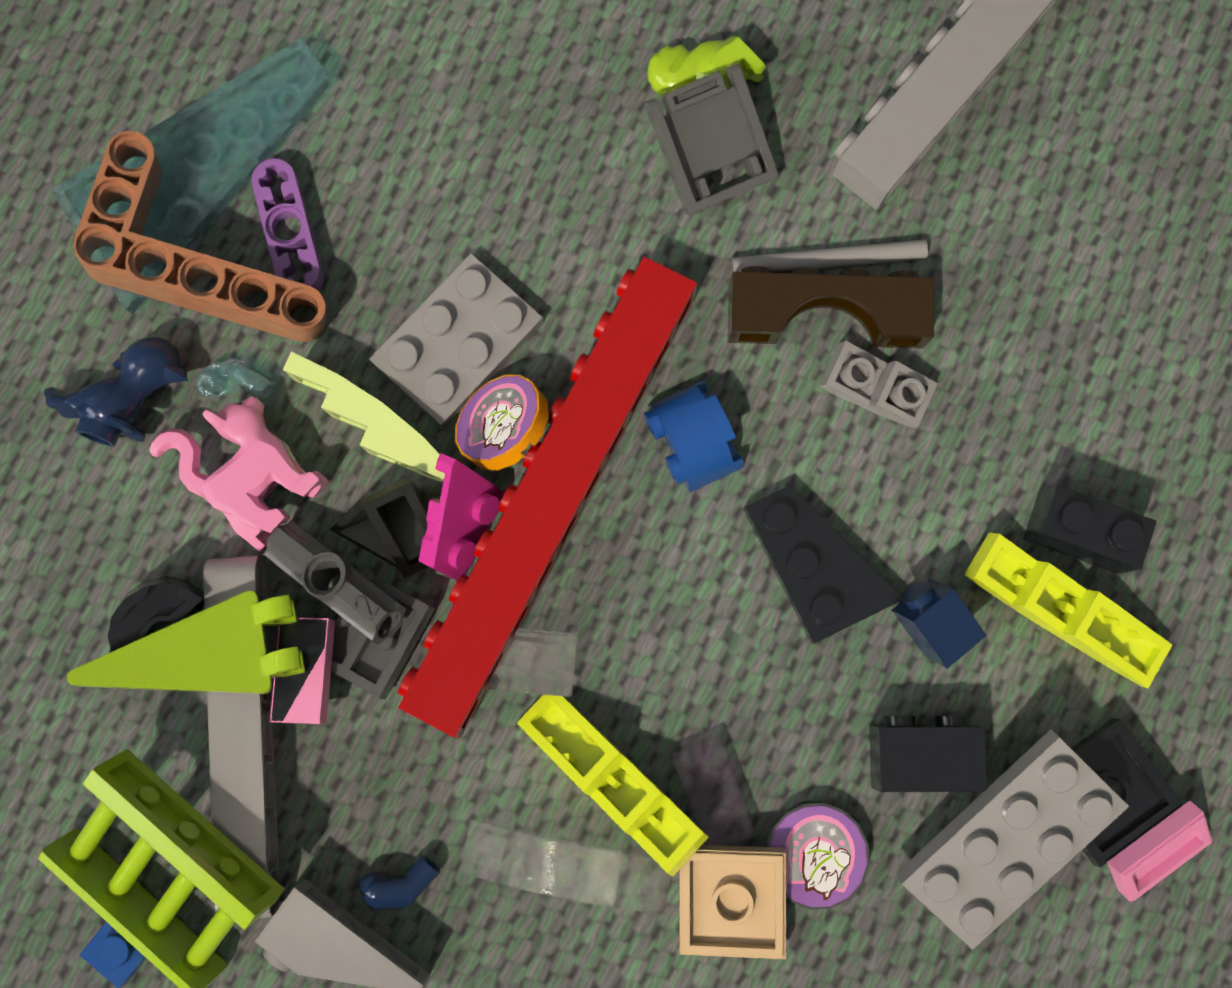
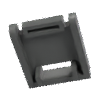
M737 63L726 67V74L731 88L726 89L721 73L717 71L663 94V100L668 114L665 116L656 98L645 102L647 114L683 209L687 215L697 213L779 178L743 72ZM742 160L748 177L710 193L705 178H699Z

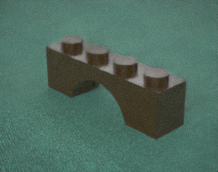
M763 266L744 267L741 269V272L732 273L729 283L728 343L777 344L786 325L799 314L817 308H832L843 311L860 322L867 331L874 347L923 349L934 337V278L919 277L917 272L908 270L895 271L888 276H869V272L862 269L844 270L839 275L820 274L818 269L807 267L793 269L790 273H770V269Z

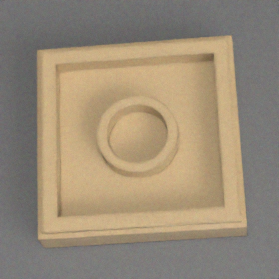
M701 845L680 869L681 955L786 959V848Z

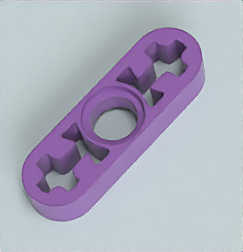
M275 158L267 159L254 169L251 182L275 275L295 281L293 278L288 277L295 274L294 262L288 253L298 252L299 260L307 270H312L304 275L305 282L302 284L309 285L319 291L324 282V271L300 180L287 162ZM277 174L284 181L281 183L282 195L287 202L284 204H278L277 197L270 187H267L272 184L271 177ZM288 217L300 220L301 230L295 238L281 240L276 237V227L281 220Z

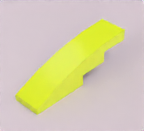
M988 533L964 574L965 577L1026 618L1141 687L1149 689L1173 646L1101 592L1085 589L1051 563L1035 560L1001 534Z
M552 685L517 722L557 766L585 794L589 795L625 833L630 835L667 874L673 877L709 838L660 788Z

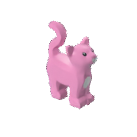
M251 396L241 402L229 403L218 413L208 409L202 413L204 418L223 438L241 446L228 462L210 476L201 474L199 471L201 450L194 436L183 429L169 428L159 433L151 442L150 452L152 456L159 457L167 450L176 448L180 452L179 478L187 489L203 497L215 509L224 513L238 535L259 552H265L267 549L266 540L277 526L286 523L290 516L281 508L270 509L265 504L264 499L269 496L278 484H281L292 493L294 492L303 497L315 498L329 483V480L318 471L306 473L302 469L289 446L267 429L263 416V403L256 397Z

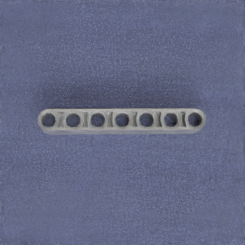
M261 555L208 559L203 571L204 610L245 591H254L258 595L259 602L268 599L267 570L263 557ZM263 626L268 654L270 653L269 626ZM272 689L266 694L207 692L212 824L280 884L273 722H270ZM280 897L259 918L273 917L279 909ZM215 904V911L217 912L219 907Z

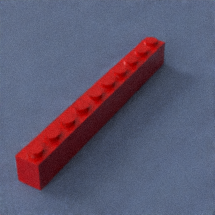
M644 256L636 271L629 268L625 272L616 292V295L621 297L613 313L606 310L601 316L593 334V337L598 339L590 356L582 353L578 358L570 375V380L575 382L566 399L561 396L556 399L548 414L549 419L547 423L551 427L543 442L538 441L535 446L531 445L524 458L522 466L528 470L519 486L511 484L506 490L498 507V511L504 513L494 531L487 528L478 541L473 555L479 558L473 571L470 576L462 574L454 585L449 596V602L454 605L445 622L437 620L430 629L423 645L424 648L429 650L419 669L412 666L405 675L398 689V695L403 697L398 706L399 709L453 738H461L695 299L697 282Z

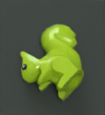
M731 36L726 40L703 42L690 52L682 44L675 47L667 45L650 59L647 77L652 89L663 98V94L717 71H720L726 89L731 88L726 74V67L736 63L739 64L745 81L749 80L754 83H760L764 79L762 73L766 69V65L739 37Z

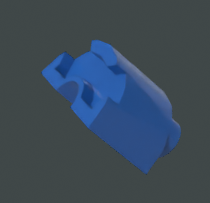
M704 380L649 404L650 410L643 413L654 439L658 440L664 437L671 449L672 455L665 457V461L672 478L677 485L685 482L689 492L743 468V458L738 455L731 441L736 438L731 424L716 395L709 396Z

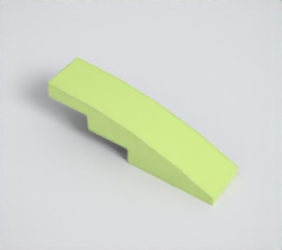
M293 352L290 353L283 371L294 381L326 393L327 395L321 408L331 417L365 430L360 443L364 450L376 457L443 483L445 473L435 469L440 454L420 433L384 403L344 377Z

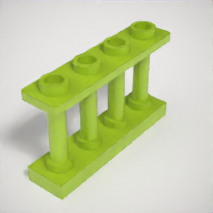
M126 749L93 768L83 782V785L100 800V803L83 829H73L47 845L39 854L38 859L178 988H207L227 967V963L214 951L233 925L237 923L242 929L246 930L277 901L285 889L129 749ZM117 816L140 836L120 866L97 846ZM156 851L179 871L159 901L136 881ZM195 887L219 907L199 937L175 916Z

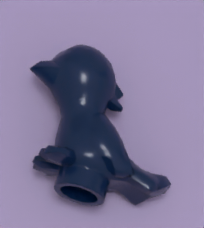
M153 336L138 339L129 345L126 351L120 353V360L113 363V366L121 369L120 374L98 380L72 394H68L55 387L47 388L44 390L46 405L49 408L56 409L64 418H80L75 432L93 442L115 447L120 434L132 440L143 442L146 436L134 424L141 413L146 398L154 391L170 383L188 381L186 370L180 365L178 351L168 340Z

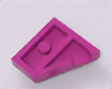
M440 453L435 469L445 473L440 500L431 499L429 501L426 517L427 531L422 539L419 562L457 581L474 562L475 556L473 554L477 543L490 523L496 518L499 512V504L505 492L458 460Z

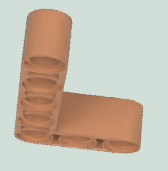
M124 131L111 138L105 150L73 243L76 257L93 280L295 341L309 342L316 340L322 335L327 321L326 304L323 296L317 289L143 236L142 233L161 181L162 170L153 144L145 135L136 131ZM132 157L147 159L139 168L130 169L123 166ZM125 201L131 204L129 209L123 214L112 215L107 213L109 207L115 202ZM107 246L115 249L113 255L106 261L96 262L91 260L93 252L100 247ZM157 261L166 264L164 272L159 276L145 277L141 275L144 266L148 263ZM208 276L217 280L215 287L208 292H196L191 289L194 281L200 277ZM252 291H260L268 297L264 304L255 308L243 305L241 300L244 295ZM302 305L309 306L317 312L314 319L305 323L295 321L291 318L290 314L292 310Z

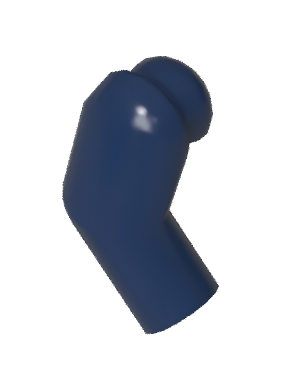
M421 855L402 877L386 878L385 874L378 871L367 873L362 878L359 889L364 896V902L375 910L405 908L410 906L439 875L440 870L429 858Z

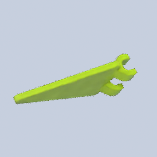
M245 591L72 669L67 674V681L69 684L77 687L249 694L269 693L272 689L271 678L305 673L302 651H299L298 647L284 648L267 654L263 626H279L297 622L294 601L291 600L290 595H283L259 602L258 595L254 591Z

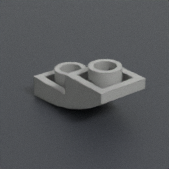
M843 341L838 343L819 387L884 418L911 428H918L938 383L898 361L886 363L852 343Z

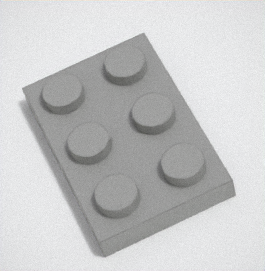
M470 254L369 360L444 428L463 408L472 394L491 379L544 321L540 314L475 256Z

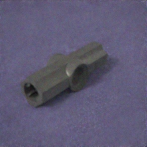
M291 520L286 525L277 526L266 540L267 549L264 555L300 583L310 595L325 603L375 644L379 645L387 638L393 637L403 624V616L407 610L403 605L296 522ZM341 573L337 585L328 590L331 579Z

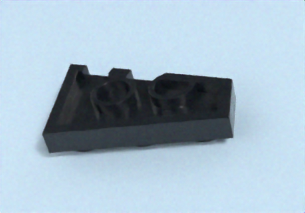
M787 486L743 509L811 644H815L903 600V597L791 486Z

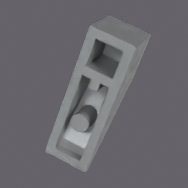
M307 879L292 889L254 941L264 949L263 956L271 965L281 971L288 972L292 970L297 975L373 988H422L430 975L428 971Z

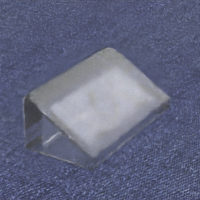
M521 628L513 631L508 647L504 653L500 654L488 676L490 682L486 689L571 696L575 681L578 633Z

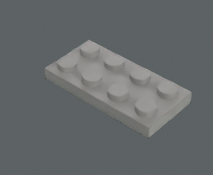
M1051 729L903 866L896 875L908 891L973 950L1129 806Z

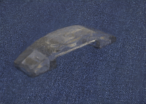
M470 819L460 868L462 873L502 885L573 901L653 913H664L671 875L667 874L648 854L624 849L617 851L523 832L520 828Z

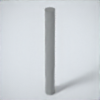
M926 239L733 257L731 258V270L733 273L741 272V269L744 267L763 266L769 268L770 273H784L803 267L826 269L927 259L928 245Z

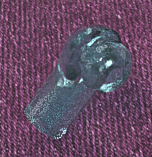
M233 358L204 368L196 377L195 384L199 393L206 397H219L243 389L263 402L268 399L274 390L276 381L241 359Z

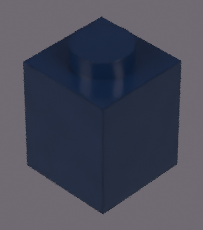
M928 579L912 586L904 594L903 601L891 610L920 651L927 658L947 669L987 636L954 588L933 579Z

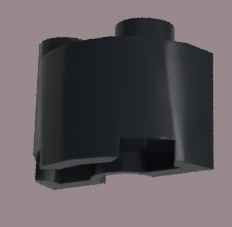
M171 576L147 580L130 590L111 616L108 631L109 652L150 635V627L156 622L168 621L173 624L179 622L203 600L204 591L187 580L176 579Z

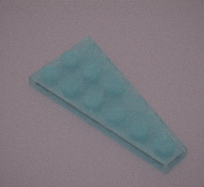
M302 37L143 133L152 142L162 170L161 181L142 233L143 236L190 249L252 177L254 169L271 155L331 85L329 77ZM132 157L123 166L130 169L139 168L147 159ZM102 159L51 189L76 231ZM125 201L115 202L109 207L107 213L112 215L123 214L129 209L131 204ZM107 246L100 247L93 252L92 257L96 262L106 261L113 255L115 249ZM157 261L148 263L144 266L141 275L145 277L159 276L164 272L166 264ZM112 287L124 308L131 314H134L147 298L143 295Z

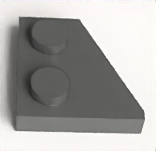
M388 583L380 588L407 609L403 616V624L393 637L387 638L377 645L340 616L335 620L331 666L333 673L372 695L385 700L435 610L434 607Z

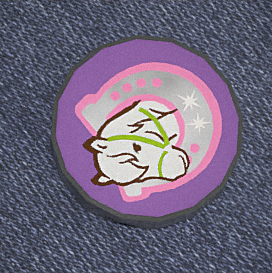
M822 801L801 802L784 812L770 826L764 847L786 848V898L790 902L810 910L832 909L850 900L863 885L870 865L868 842L860 825L841 808Z

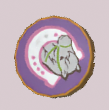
M503 375L488 381L472 394L458 417L455 425V442L460 453L482 470H500L516 464L525 457L521 452L530 443L535 446L543 436L549 419L548 401L537 385L521 375Z

